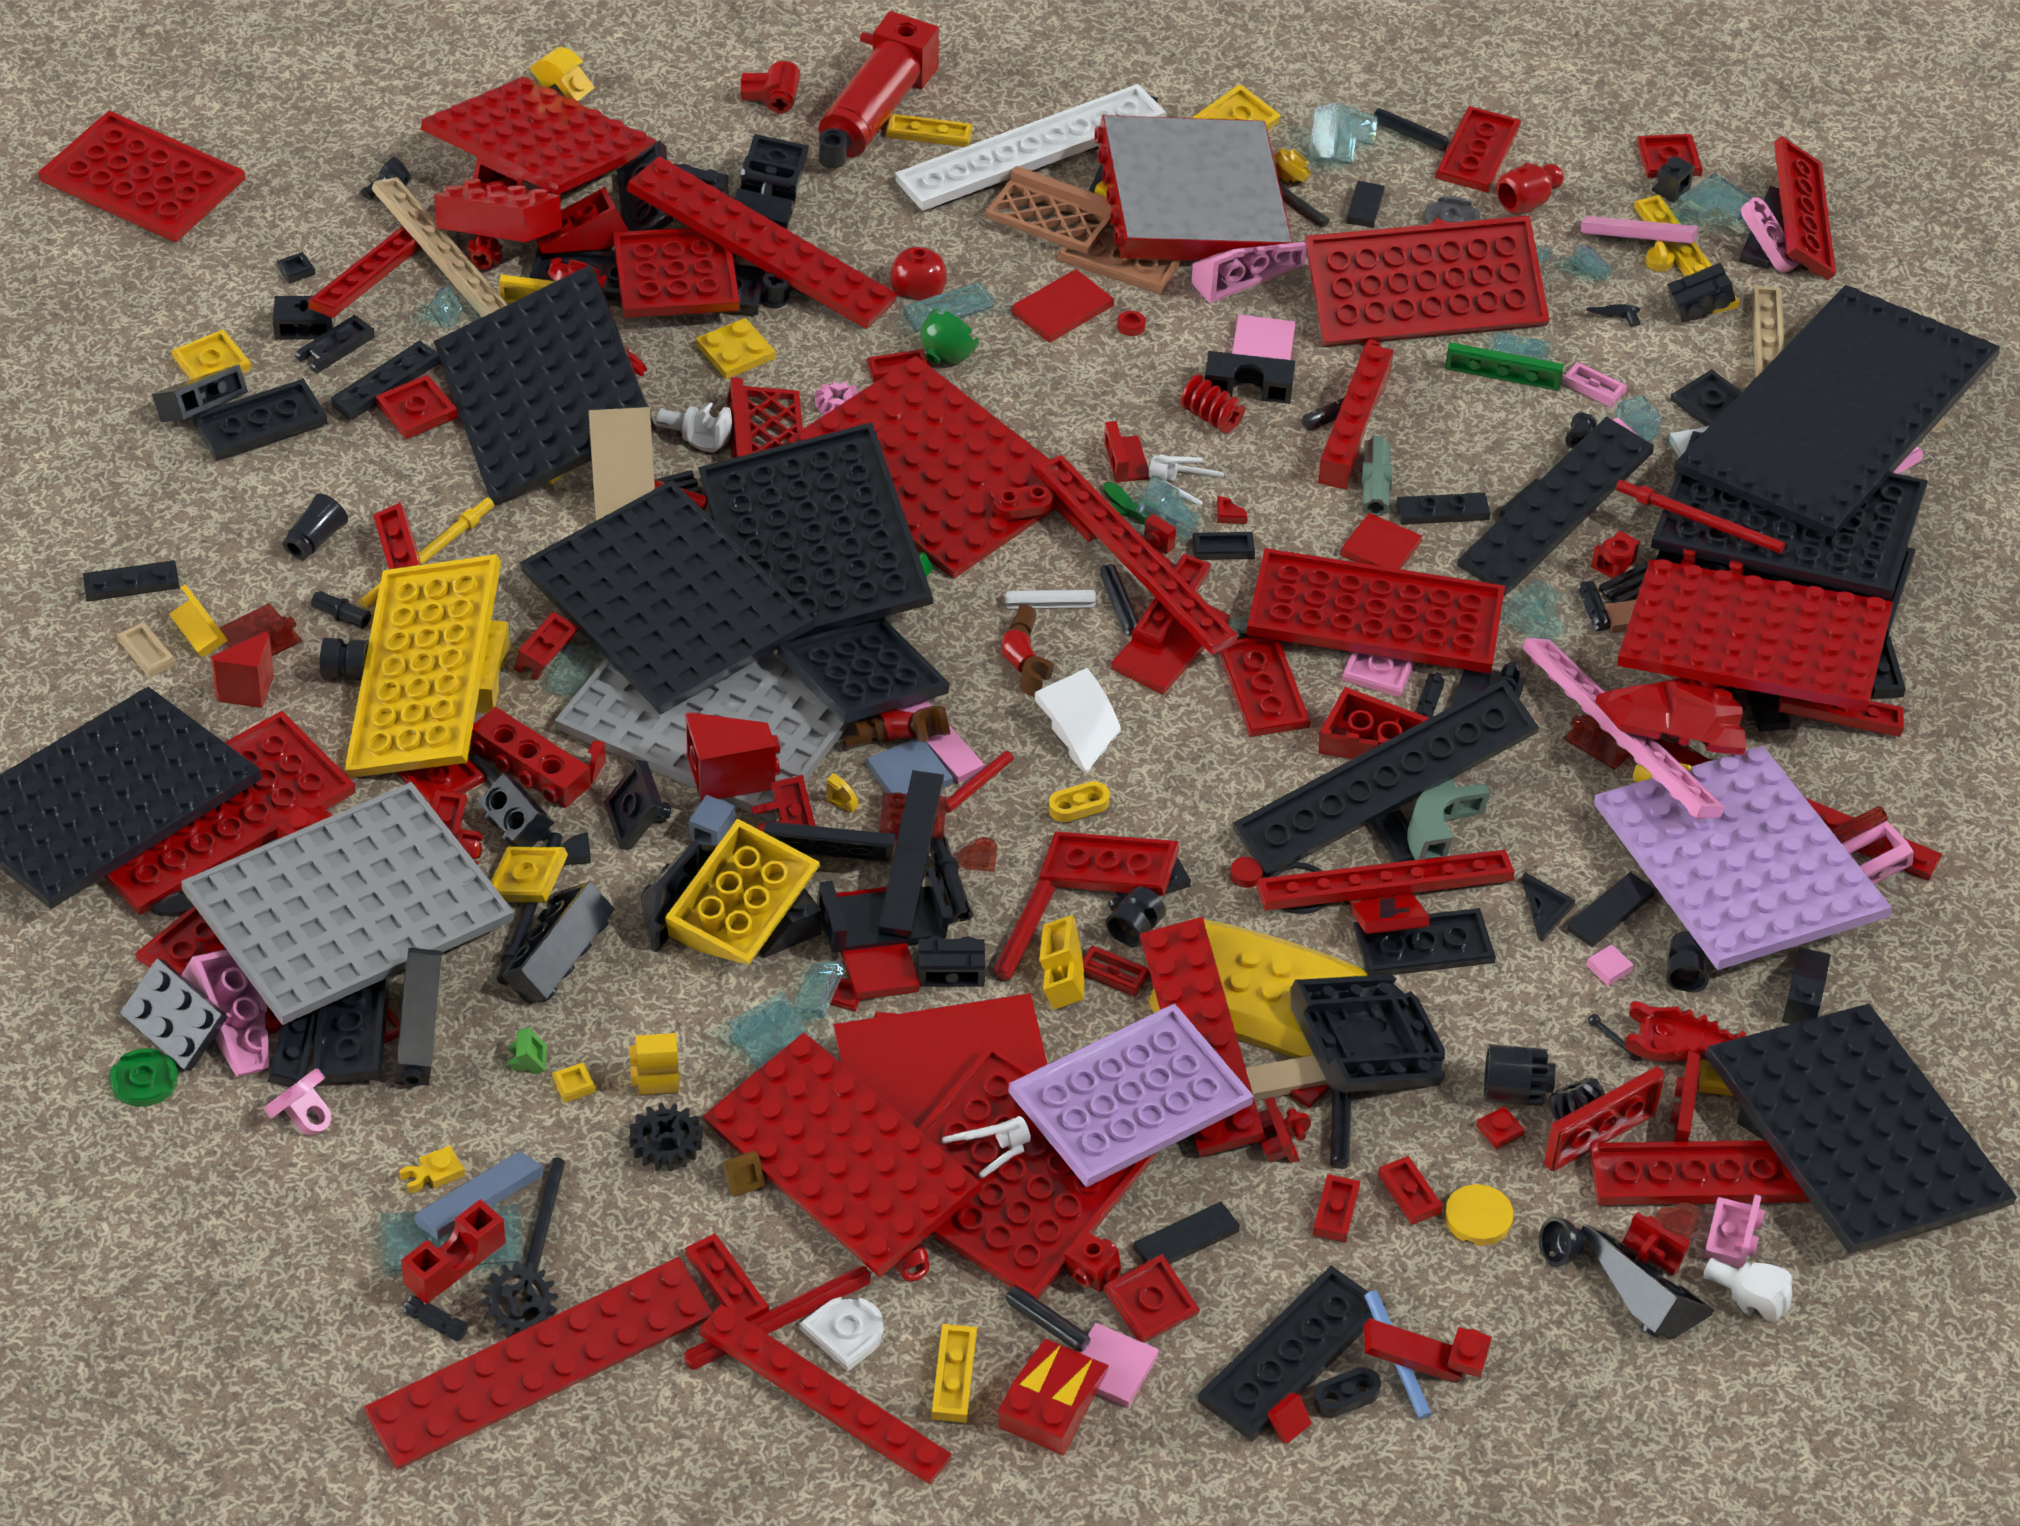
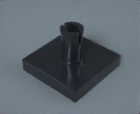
M638 759L604 801L618 846L624 850L632 849L654 820L665 823L671 814L670 804L661 801L648 762Z

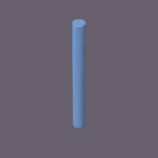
M1374 1290L1365 1294L1364 1297L1374 1319L1392 1325L1378 1292ZM1395 1364L1418 1419L1430 1417L1432 1413L1413 1370Z

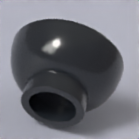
M1550 1217L1543 1223L1539 1233V1248L1550 1266L1560 1267L1567 1265L1584 1250V1234L1581 1229L1575 1227L1569 1220L1561 1217ZM1553 1251L1555 1252V1256L1552 1257L1549 1253Z

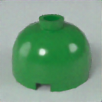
M935 308L929 313L921 326L920 340L923 348L927 351L925 355L935 364H940V362L948 365L959 364L975 351L979 345L978 337L974 340L969 335L972 329L960 318L948 311H945L942 315L938 314V309Z

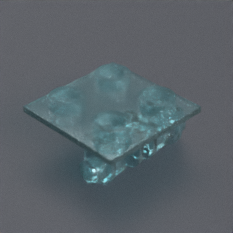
M783 991L728 1021L733 1031L729 1035L731 1043L734 1046L742 1045L757 1070L803 1032L811 1037Z

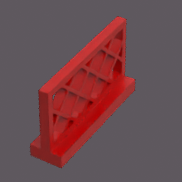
M731 377L726 397L727 407L730 408L732 415L731 459L784 445L781 443L782 441L795 435L794 432L798 433L803 429L799 390L743 386V378ZM748 397H758L763 402L756 405ZM780 399H792L793 404L786 408L777 401ZM770 406L778 414L772 417L764 410ZM757 415L765 423L758 426L750 419ZM786 418L795 423V425L788 429L779 421ZM773 427L781 434L774 438L766 430ZM759 436L767 443L760 447L752 439Z

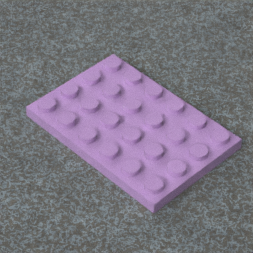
M1175 1003L1011 1082L1008 1089L1011 1096L1086 1187L1252 1105L1254 1098L1252 1093Z

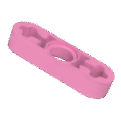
M1753 197L1741 207L1742 217L1773 266L1783 274L1792 271L1800 262L1793 261L1788 256L1784 231L1767 204L1758 197ZM1767 231L1773 236L1774 240L1768 235Z

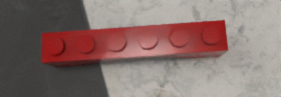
M1365 344L1322 454L1318 483L1347 490L1371 414L1378 399L1383 395L1391 375L1394 350Z

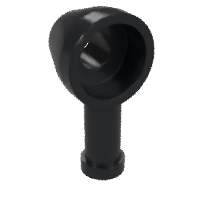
M393 157L384 164L379 177L374 181L398 177L406 186L411 180V174L400 159ZM373 182L361 190L362 196L370 201L376 195L372 190Z

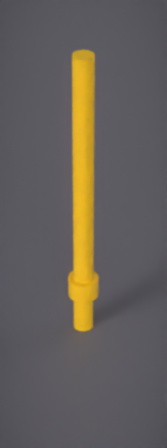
M485 498L473 509L468 508L460 514L457 522L418 552L422 565L467 528L471 530L479 524L480 518L494 508L493 501L490 498ZM380 583L359 599V604L368 609L377 602Z

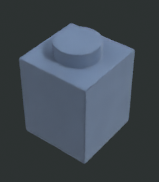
M706 795L688 821L689 841L718 845L735 822V806L724 800Z

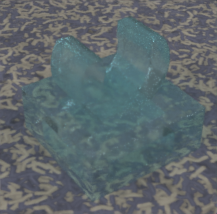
M445 287L438 290L428 306L429 310H425L423 313L429 321H437L442 328H451L463 311V307L450 288Z

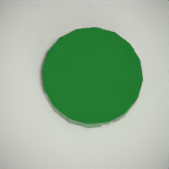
M139 1048L125 1053L120 1057V1061L116 1066L113 1065L110 1069L109 1082L114 1096L121 1102L134 1107H147L162 1102L173 1093L177 1086L178 1070L174 1060L169 1055L166 1057L159 1050L153 1048Z

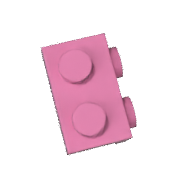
M1754 1195L1752 1205L1718 1197L1703 1258L1709 1260L1714 1258L1721 1263L1741 1268L1746 1263L1747 1255L1754 1257L1759 1236L1753 1235V1230H1761L1765 1210L1759 1209L1761 1196Z

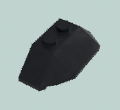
M699 841L692 842L670 864L667 863L662 868L660 876L652 885L648 884L641 894L642 910L651 950L657 952L670 938L665 917L718 845Z

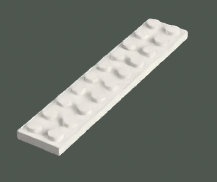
M1139 84L895 172V180L917 206L924 211L1011 178V171L1015 166L1033 171L1034 169L1099 146V143L1094 141L1095 127L1100 125L1102 115L1166 117V111Z

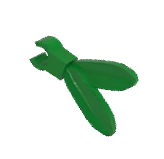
M1112 482L1104 483V492L1113 502L1109 504L1122 517L1130 516L1145 525V519L1149 517L1146 515H1157L1155 507L1134 503L1119 485Z

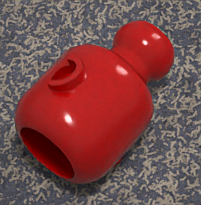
M1525 162L1524 165L1506 172L1499 178L1496 188L1498 200L1504 209L1511 214L1530 213L1535 208L1546 203L1551 196V191L1562 185L1564 174L1562 169L1556 164H1546L1541 167L1537 164Z

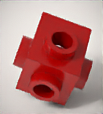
M1086 1230L1064 1253L1067 1274L1073 1276L1076 1282L1083 1287L1090 1286L1101 1293L1104 1285L1118 1278L1120 1274L1121 1264L1116 1245L1110 1240L1100 1239Z

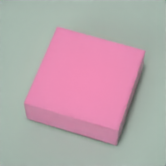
M1611 944L1588 958L1586 966L1609 986L1631 973L1634 964Z

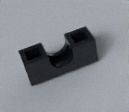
M1208 351L1204 380H1210L1212 387L1218 385L1221 388V393L1223 391L1229 392L1230 397H1232L1233 390L1237 385L1250 383L1261 389V401L1291 404L1296 361Z

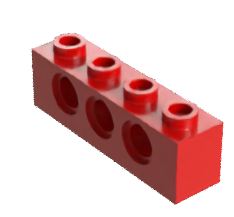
M498 707L492 708L473 724L470 743L474 753L479 754L481 757L485 756L493 761L502 772H510L525 787H533L541 792L548 802H556L562 807L567 808L591 787L590 767Z

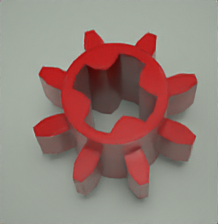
M478 235L477 240L471 239L467 247L470 251L467 258L471 260L476 268L491 270L493 264L499 265L503 258V255L500 253L503 245L499 244L498 240L494 237Z

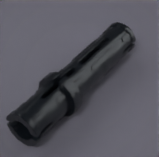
M945 836L933 837L930 845V853L934 860L933 868L936 876L943 882L945 896L952 909L954 922H957L958 919L960 922L972 919L973 911L959 876V863L951 853L948 839Z

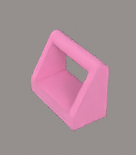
M1888 821L1842 843L1848 853L1851 854L1884 836L1888 838L1894 849L1860 865V868L1873 884L1892 876L1913 863L1914 851Z

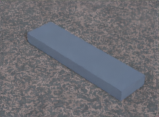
M518 1151L414 1214L415 1224L439 1240L454 1230V1218L479 1199L483 1200L491 1208L543 1176V1166L522 1151Z

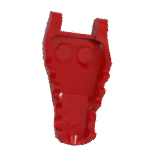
M1634 1001L1630 1004L1629 1016L1640 1023L1639 1035H1627L1625 1048L1631 1053L1651 1061L1670 1062L1687 1060L1688 1052L1698 1053L1701 1059L1707 1060L1704 1054L1708 1046L1744 1037L1746 1033L1741 1031L1739 1034H1731L1727 1029L1721 1030L1719 1029L1718 1021L1711 1022L1708 1020L1707 1015L1704 1014L1697 1018L1691 1009L1681 1011L1678 1006L1651 1007L1640 1001Z

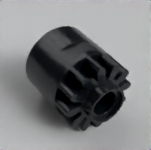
M1488 1044L1484 1071V1101L1543 1106L1546 1093H1553L1556 1074L1555 1063H1548V1049Z

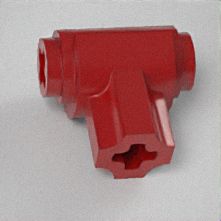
M778 61L770 66L767 73H742L740 91L742 101L764 102L770 110L776 113L788 112L794 106L801 73L798 66L791 61Z

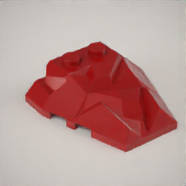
M1676 678L1649 685L1642 684L1615 689L1598 694L1595 703L1622 732L1659 740L1661 733H1667L1666 735L1669 737L1679 738L1677 742L1679 745L1688 746L1690 739L1702 741L1707 747L1706 750L1710 752L1735 755L1745 754V730L1739 725L1743 715L1742 706L1733 698L1732 693L1727 691L1722 685L1686 678Z

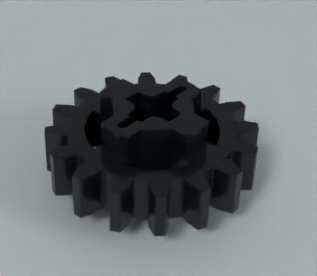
M659 1103V1110L656 1111L649 1106L646 1107V1116L637 1114L636 1124H630L629 1146L633 1148L634 1158L642 1157L643 1166H647L651 1162L655 1163V1171H659L662 1165H667L668 1170L673 1171L674 1164L677 1163L683 1168L686 1167V1158L696 1160L697 1150H702L703 1127L699 1126L698 1116L690 1117L689 1108H685L681 1112L677 1111V1104L675 1103L670 1109H665L664 1104ZM684 1130L687 1132L689 1136L688 1139L685 1138ZM644 1136H647V1141H649L648 1144L644 1140Z
M515 1261L512 1270H509L504 1264L499 1268L500 1276L496 1273H492L489 1276L488 1280L492 1285H484L481 1292L489 1296L480 1302L481 1307H489V1311L485 1314L484 1319L490 1320L494 1318L496 1323L493 1326V1330L496 1331L501 1326L506 1329V1338L510 1337L513 1331L519 1333L548 1319L546 1315L554 1316L557 1308L550 1305V1303L558 1299V1294L549 1292L555 1283L553 1280L545 1282L542 1279L546 1273L544 1269L537 1274L534 1273V1263L530 1262L526 1269H521L520 1262ZM519 1279L518 1282L512 1286L506 1284L504 1286H501L504 1282L508 1280ZM532 1284L538 1289L540 1296L536 1294ZM523 1289L521 1296L524 1304L516 1312L517 1299L515 1296ZM498 1305L503 1307L506 1316L501 1312ZM527 1314L537 1315L532 1320L520 1322V1319Z

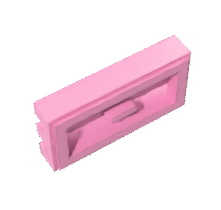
M1576 362L1562 378L1563 385L1611 408L1615 405L1616 401H1619L1621 395L1627 392V385L1579 362ZM1576 373H1579V374H1581V375H1583V376L1589 378L1590 380H1588V379H1586V378H1584V377H1582V376H1580V375H1577ZM1600 384H1602V385H1604V386H1606V387H1608V388L1614 390V392L1611 391V390H1609V389H1607V388H1605V387H1603V386H1600Z

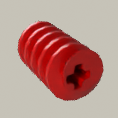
M1196 374L1189 380L1181 396V404L1185 410L1191 411L1195 416H1200L1204 422H1209L1212 427L1218 428L1220 432L1226 434L1239 425L1246 409L1243 405L1238 407L1239 399L1237 397L1230 398V394L1227 391L1221 393V388L1218 385L1212 387L1211 381H1203V377L1200 374Z

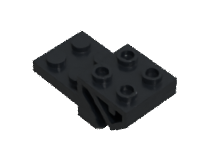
M754 134L748 155L745 157L742 166L740 189L737 188L735 200L764 215L781 227L788 229L809 146Z

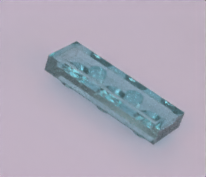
M978 282L903 306V315L917 333L921 331L924 320L935 308L938 309V314L942 315L945 311H948L958 318H963L993 308L994 299L982 282Z

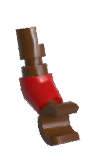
M1019 605L1017 614L1011 621L1009 631L1002 638L1001 650L1003 657L1017 671L1022 673L1020 678L1021 690L1025 694L1035 697V692L1042 689V679L1048 680L1051 678L1054 664L1045 658L1037 657L1031 647L1030 635L1036 619L1035 609L1029 605Z
M929 706L919 709L915 713L901 710L880 713L879 717L871 719L869 724L866 721L855 723L856 735L843 739V745L848 750L870 744L874 738L877 741L886 739L887 742L917 737V741L925 743L929 740L928 737L933 735H951L946 709L943 706Z

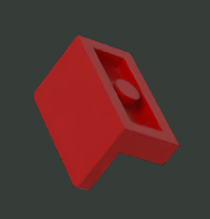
M1117 421L1105 422L1103 442L1115 482L1149 479V468L1139 436L1121 437Z

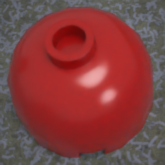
M926 247L907 248L900 252L892 262L890 285L899 296L903 298L908 296L915 298L916 301L933 299L943 292L947 283V270L943 259L934 250Z

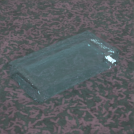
M569 643L547 685V692L573 698L585 684L599 657V650Z
M841 961L814 962L811 964L790 1011L794 1018H824L845 970Z

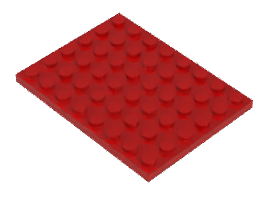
M914 356L787 439V444L872 422L917 552L925 553L930 562L953 579L1055 510L1053 500L1057 495L1036 475L1037 465L1050 459L917 356ZM1042 485L1050 489L1053 494L1052 508L1043 515L1007 520L998 517L993 511L994 496L997 492L1004 489Z
M1650 559L1618 654L1617 666L1867 711L1893 602L1886 601L1880 597L1869 598L1853 595L1846 591L1835 592L1823 590L1817 586L1806 587L1795 585L1788 581L1762 579L1755 575L1744 576L1732 574L1726 570L1715 571L1704 569L1697 565H1681L1663 559Z

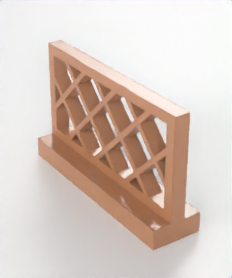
M1015 166L1011 171V180L985 211V218L1085 254L1089 253L1108 227L1112 228L1110 223L1111 205H1107L1106 197L1019 166ZM1013 193L1022 197L1012 199L1010 194ZM1039 202L1047 206L1037 208L1035 203ZM1028 204L1031 209L1018 211L1016 206ZM1010 208L1011 213L1006 214L997 212V210ZM1064 211L1073 215L1062 217L1060 212ZM1054 213L1056 217L1053 219L1043 220L1041 215ZM1035 217L1037 222L1028 223L1022 219ZM1090 220L1098 224L1088 226L1086 221ZM1079 222L1082 227L1069 229L1067 224ZM1061 226L1063 231L1054 232L1048 230V228ZM1086 235L1088 240L1084 243L1073 237Z

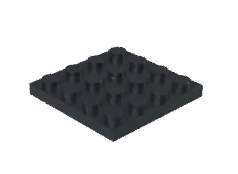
M884 617L778 645L777 656L843 724L949 693L950 683Z

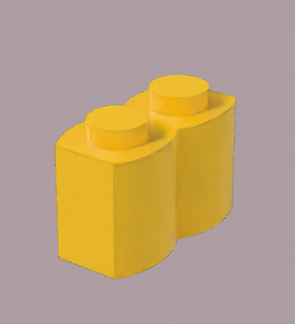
M676 1033L635 1035L636 1045L629 1046L631 1087L638 1086L639 1096L679 1093Z

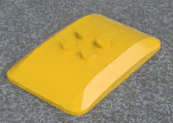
M1204 919L1237 1039L1294 1058L1314 1055L1291 1010L1290 987L1293 982L1298 979L1367 976V972L1358 966L1331 955L1281 938ZM1153 989L1149 999V1006L1156 1013L1160 1011L1155 990Z

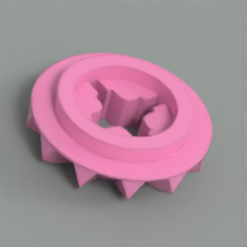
M833 380L831 385L822 384L821 389L816 390L815 406L825 415L859 392H857L855 385L848 386L846 381L842 384H837Z

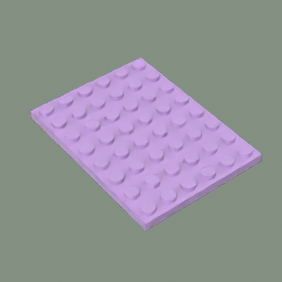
M1764 746L1746 750L1744 755L1732 754L1692 766L1691 770L1688 771L1725 807L1720 818L1706 817L1705 819H1698L1688 813V808L1680 801L1674 799L1669 794L1670 791L1653 778L1595 795L1594 805L1717 970L1891 917V905Z

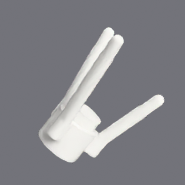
M1154 455L1149 467V478L1155 480L1154 486L1165 488L1199 506L1203 504L1201 500L1171 485L1168 481L1175 480L1177 471L1215 477H1224V473L1177 464L1202 463L1203 459L1201 457Z
M1019 1116L998 1125L946 1136L941 1141L946 1144L996 1134L999 1145L1002 1148L1008 1147L1010 1150L979 1172V1177L984 1178L1013 1156L1023 1153L1024 1148L1022 1144L1030 1142V1132L1025 1120Z

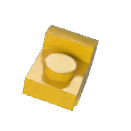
M556 47L529 67L543 87L549 88L556 83L566 98H573L578 101L595 89L579 67L583 60L566 47Z

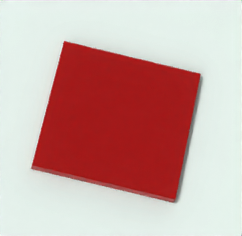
M1031 993L833 1024L840 1063L917 1129L990 1043L1033 1071L1048 1065Z

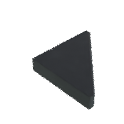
M1525 872L1522 875V884L1538 940L1543 942L1575 906L1576 900Z

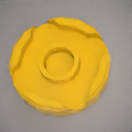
M1472 1184L1463 1186L1452 1193L1446 1204L1445 1221L1448 1229L1458 1239L1464 1242L1465 1239L1474 1242L1473 1245L1485 1246L1495 1244L1507 1236L1512 1227L1514 1210L1510 1200L1501 1191L1488 1185Z

